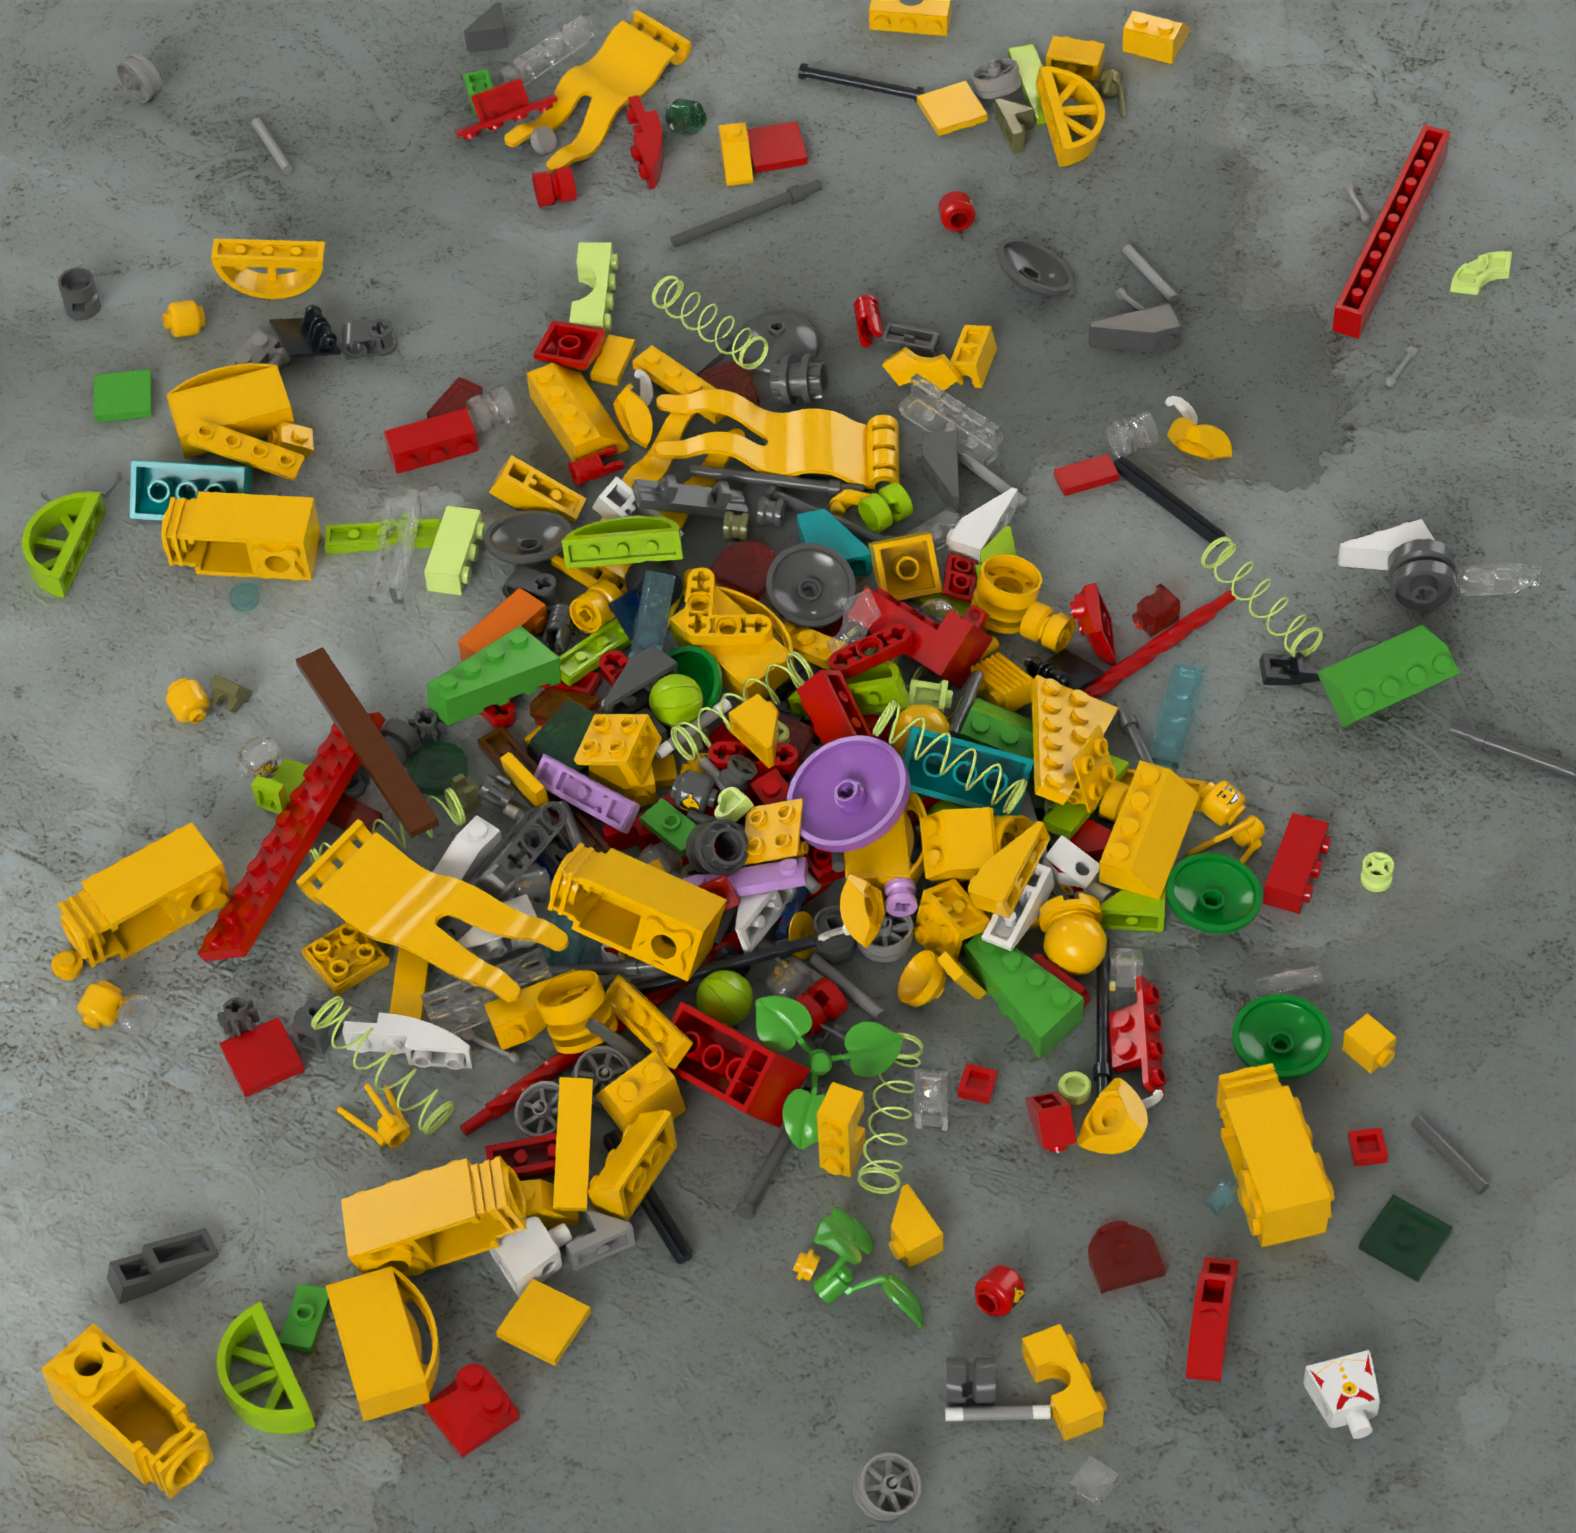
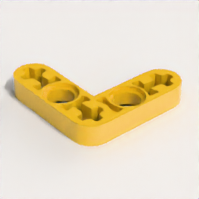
M703 567L696 568L689 573L684 628L686 640L690 644L696 646L762 645L772 639V622L765 615H714L716 593L714 573L708 568ZM702 580H704V592L699 591L698 585ZM698 602L708 604V607L701 611L692 608ZM696 621L702 624L700 633H695L697 629ZM725 626L737 628L732 634L721 632V629ZM742 627H745L746 633L742 632ZM757 627H763L761 632H755Z

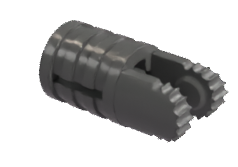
M565 604L552 606L542 643L552 652L556 649L559 655L567 651L574 627L569 612L570 606Z

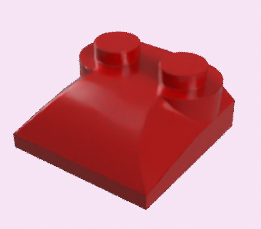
M552 320L533 357L543 363H555L563 367L586 370L601 355L602 346L606 340V330Z
M1097 583L1085 585L1080 593L1074 594V601H1070L1072 616L1074 619L1079 618L1078 627L1080 634L1086 637L1094 653L1108 665L1115 666L1117 659L1112 617Z
M468 1364L458 1371L455 1381L430 1399V1402L423 1405L425 1412L462 1458L520 1419L518 1411L508 1394L487 1368L480 1364Z

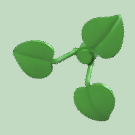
M767 996L755 1001L756 1031L762 1044L772 1051L785 1052L793 1048L797 1041L806 1053L804 1066L809 1068V1073L812 1074L811 1093L803 1089L793 1090L785 1099L782 1110L784 1127L790 1140L798 1149H805L818 1141L817 1112L825 1095H817L818 1076L829 1072L832 1062L850 1059V1067L855 1075L860 1077L877 1076L886 1071L898 1057L902 1047V1037L881 1024L869 1021L860 1022L852 1026L845 1036L844 1045L849 1053L830 1056L827 1051L822 1049L811 1050L801 1037L812 1027L811 1016L801 1003L782 996Z
M839 1207L833 1208L831 1216H825L818 1223L813 1242L832 1249L841 1257L835 1265H832L813 1282V1287L817 1294L825 1302L832 1303L844 1292L847 1296H850L855 1291L879 1283L889 1298L909 1315L920 1330L923 1327V1313L920 1302L911 1288L895 1275L890 1274L887 1278L884 1275H880L852 1286L851 1281L854 1279V1275L845 1264L849 1261L854 1265H858L862 1260L858 1247L866 1254H870L874 1250V1242L868 1230L858 1220L848 1215Z

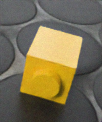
M1367 1013L1344 1032L1342 1050L1371 1074L1380 1066L1386 1067L1393 1060L1396 1036Z

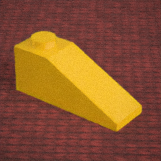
M512 455L498 472L489 491L490 494L514 508L527 511L541 510L553 512L571 522L577 520L586 501L585 497Z
M1037 821L982 864L977 875L971 878L968 886V893L975 908L1010 918L1050 841V836L1043 822Z
M575 969L522 989L521 995L516 1001L506 1002L499 998L484 1004L502 1051L533 1039L548 1026V1024L544 1023L535 1004V996L544 985L557 977L574 972Z

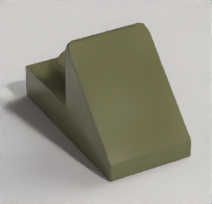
M998 98L995 99V121L1013 154L1023 152L1024 140L1027 139L1026 131L1034 128L1035 110L1028 106Z

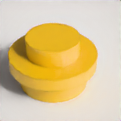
M74 950L59 952L51 962L53 973L66 981L77 978L81 974L84 965L83 959Z
M810 1248L807 1254L802 1251L800 1252L793 1267V1270L798 1272L797 1280L801 1281L803 1278L810 1282L821 1258L814 1254L815 1250Z

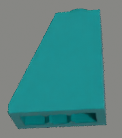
M826 509L797 514V531L800 543L822 544L837 551L850 565L854 577L872 574L870 550Z

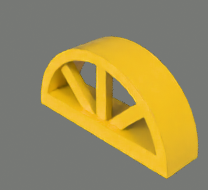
M1042 66L1039 68L1035 86L1059 167L1073 165L1084 160L1096 148L1105 120L1104 104L1096 89L1081 76L1065 69ZM1070 97L1080 104L1076 106H1063ZM1089 115L1093 124V130L1091 131L1068 116ZM1069 129L1084 138L1072 142Z
M214 238L211 261L221 279L234 289L258 298L283 299L299 295L310 289L317 282L322 272L325 242ZM247 267L267 268L268 274L255 272L247 269ZM276 268H294L297 271L277 274Z

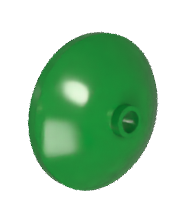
M683 646L668 652L667 655L677 662L678 674L688 676L700 687L703 694L702 708H712L716 705L723 683L721 667L716 658L705 649L697 646ZM662 724L667 731L671 732L672 727Z
M1207 852L1188 856L1174 866L1167 880L1166 897L1175 915L1190 927L1206 933L1227 934L1243 929L1255 919L1262 902V890L1257 877L1245 864L1224 854Z
M1270 994L1249 1002L1238 1013L1232 1029V1043L1239 1059L1247 1067H1257L1273 1063L1278 1080L1298 1079L1317 1070L1326 1060L1332 1042L1331 1028L1325 1015L1311 1002L1289 994ZM1282 1047L1285 1050H1278L1275 1048Z

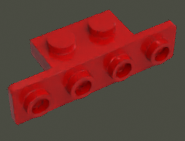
M519 77L471 95L470 97L479 121L455 130L458 138L463 137L464 140L474 138L479 135L478 131L488 127L489 131L504 126L503 121L513 118L514 122L529 117L528 112L538 109L539 112H543L553 108V103L558 101L557 96L551 94L529 102L522 80Z
M1141 975L1136 977L1137 1003L1109 1013L1112 1066L1118 1074L1142 1066L1143 1086L1152 1095L1158 1089L1162 1090L1164 1094L1166 1075L1162 1068L1164 1048L1160 1040L1162 1020L1158 1013L1160 993L1156 985L1151 984Z

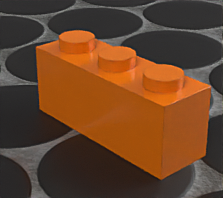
M522 588L517 589L458 640L461 660H466L520 625L533 636L541 633L546 628L548 622L546 604Z

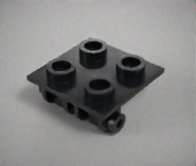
M307 306L304 318L270 319L269 321L290 357L341 354L337 346V336L331 331L330 324L322 316V311L318 306Z
M1067 649L1060 651L1044 663L1036 655L1028 656L1024 660L1026 673L1032 678H1035L1036 675L1046 679L1051 678L1073 690L1082 689L1104 674L1103 670Z

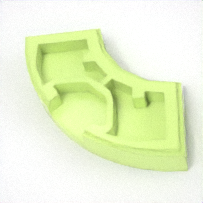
M1490 252L1479 255L1478 259L1468 264L1464 263L1453 276L1450 292L1478 295L1481 287L1486 283L1496 279H1509L1512 252Z

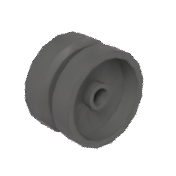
M1416 539L1403 543L1389 555L1387 566L1390 578V596L1394 605L1401 610L1414 614L1431 613L1450 605L1457 594V580L1454 573L1455 562L1454 555L1448 546L1432 539Z

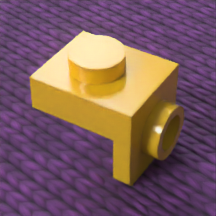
M280 421L275 431L271 430L267 442L310 457L314 450L313 429Z

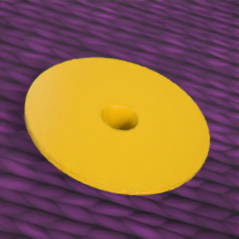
M799 911L792 917L789 925V941L814 934L813 919L807 912ZM814 948L794 953V955L799 959H807L813 953Z

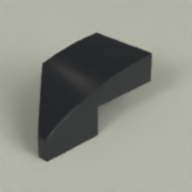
M1299 651L1294 658L1286 655L1263 653L1259 660L1263 685H1296L1319 681L1320 678L1317 672L1322 669L1311 667L1303 660L1305 656Z

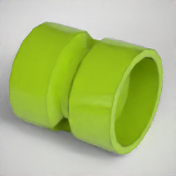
M892 482L881 488L878 494L872 493L858 502V510L867 528L881 533L890 528L893 522L899 523L913 514V505L905 489L899 483Z

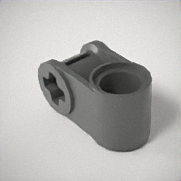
M383 318L346 323L342 328V353L350 359L392 354L397 348L396 339L392 336V323Z
M518 565L502 587V593L506 598L517 589L522 588L546 604L547 613L551 611L552 606L561 604L560 595L555 590L557 587L556 578L551 574L531 569L526 565Z

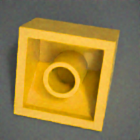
M1132 11L1123 27L1122 51L1173 64L1190 32V27L1169 19Z
M925 531L868 543L878 587L894 596L897 600L900 601L942 592L931 533Z
M993 808L946 809L919 819L925 879L941 884L955 878L958 883H961L977 875L982 864L998 853Z
M656 1051L652 1052L595 1095L622 1133H624L630 1123L635 1122L640 1113L667 1110L672 1113V1119L674 1120L686 1111L676 1079Z

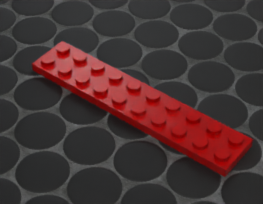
M379 712L369 713L368 715L380 731L386 719ZM335 723L331 726V732L325 742L317 749V755L312 764L304 771L303 776L305 779L300 787H297L290 794L289 799L291 801L288 806L276 817V824L270 834L263 839L261 849L248 864L247 872L241 882L234 887L233 895L227 905L219 912L218 920L214 927L204 937V943L197 954L205 962L247 956L359 767L360 760Z

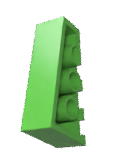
M520 625L427 683L428 709L435 711L437 717L445 724L451 725L483 713L484 708L497 704L501 706L509 703V698L525 693L528 696L537 692L538 687L549 683L550 686L561 683L560 658Z
M984 932L977 934L965 945V967L970 970L988 992L987 995L995 1000L1001 1013L1005 1017L1008 1016L1017 1027V1032L1023 1040H1027L1030 1043L1035 1055L1042 1059L1083 1020L1084 998L1016 947L1009 951L983 941L981 937Z

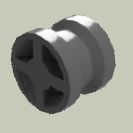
M762 496L758 506L757 524L760 526L773 524L775 528H782L786 514V500L778 499L777 501H771L768 497Z
M734 754L730 756L727 762L728 767L720 772L718 779L725 788L736 787L744 793L748 788V781L752 780L757 774V768L748 758Z

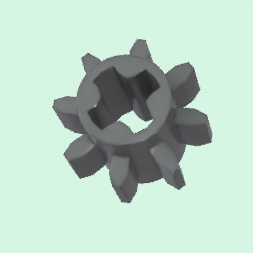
M431 709L417 710L414 719L408 720V724L420 736V743L423 746L438 744L440 736L447 734L445 723Z
M498 772L496 777L488 774L476 793L483 797L480 804L491 811L496 806L504 809L515 789L509 786L512 780Z
M240 997L228 1000L223 1004L224 1012L217 1014L226 1035L231 1033V1035H238V1037H241L242 1033L248 1030L254 1031L253 1023L260 1021L253 1001H246Z

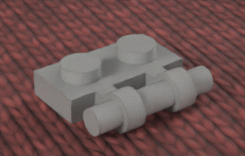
M257 330L224 366L246 363L267 364L271 360L268 364L277 365L279 369L282 365L285 366L292 357L288 355L284 347H281L279 339Z

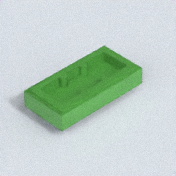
M488 69L463 74L464 85L474 116L477 114L470 96L494 87Z
M661 798L639 817L640 822L682 857H685L688 835L697 825Z
M299 1283L279 1338L283 1349L308 1354L313 1353L330 1306L326 1288Z

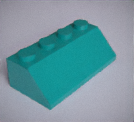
M152 459L131 460L129 518L163 520L171 497H176V499L186 498V500H191V498L197 499L198 492L252 494L253 467L237 464Z
M911 726L908 729L901 758L909 772L910 791L970 808L990 807L993 808V814L1005 815V813H1002L1003 807L1015 786L996 805L991 806V799L999 776L1000 768L998 766L989 770L969 791H966L965 786L972 767L974 752L969 751L941 776L940 768L946 753L949 737L945 735L940 738L921 758L915 760L914 754L922 728ZM925 730L918 755L941 734ZM951 737V746L943 771L961 753L967 749L974 748L977 758L969 786L987 768L997 763L1001 764L1002 777L995 800L1017 780L1025 779L1029 781L1034 759ZM1025 791L1009 815H1019Z

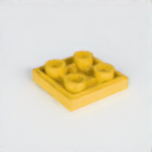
M966 81L917 96V104L938 136L947 135L954 131L973 127L976 124L988 121L987 112Z
M346 922L301 949L303 957L335 996H339L390 964L388 956L373 939L363 935Z
M532 1278L497 1329L496 1334L498 1338L556 1366L590 1316L591 1308Z

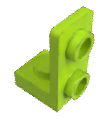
M286 758L272 778L267 779L257 775L251 783L256 806L277 814L284 811L291 801L289 799L290 794L297 787H300L305 779L303 773L308 765Z

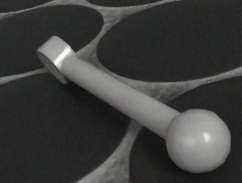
M1346 183L1344 185V192L1351 196L1361 214V221L1369 223L1371 215L1364 210L1354 192L1355 185Z
M1123 288L1115 291V295L1119 300L1124 299L1137 310L1145 309L1130 298Z
M1410 346L1407 348L1406 356L1394 373L1385 379L1387 387L1395 386L1396 378L1411 358L1417 356L1418 349L1416 347Z
M471 1029L465 1030L462 1034L464 1042H475L507 1057L513 1064L518 1063L521 1059V1055L517 1051H502L499 1046L477 1037Z

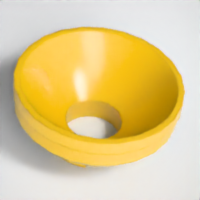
M923 950L917 953L903 970L897 989L899 1000L902 1003L911 1007H918L931 1002L933 999H938L943 993L947 977L944 968L938 962L937 958L939 956L931 950Z

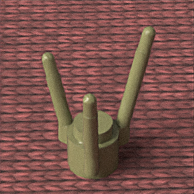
M1114 69L1105 70L1101 74L1100 83L1095 85V89L1105 97L1118 95L1120 116L1122 119H1125V88L1121 85L1122 76ZM1082 115L1079 123L1083 124L1088 115Z

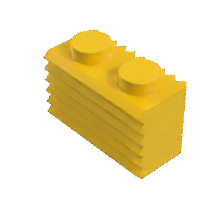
M1053 36L1046 55V66L1065 69L1089 82L1092 80L1097 82L1105 60V44L1094 40L1085 41L1072 39L1068 36Z
M996 652L990 658L987 657L985 661L981 660L980 663L971 666V674L973 671H980L984 675L977 693L978 696L982 695L990 703L1012 712L1032 702L1031 683L1034 678L1000 652Z

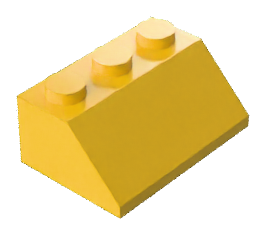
M660 1110L640 1113L635 1122L630 1123L626 1127L621 1143L617 1149H612L609 1152L605 1161V1167L599 1175H595L588 1185V1194L593 1209L605 1215L629 1221L677 1148L672 1113L670 1111Z

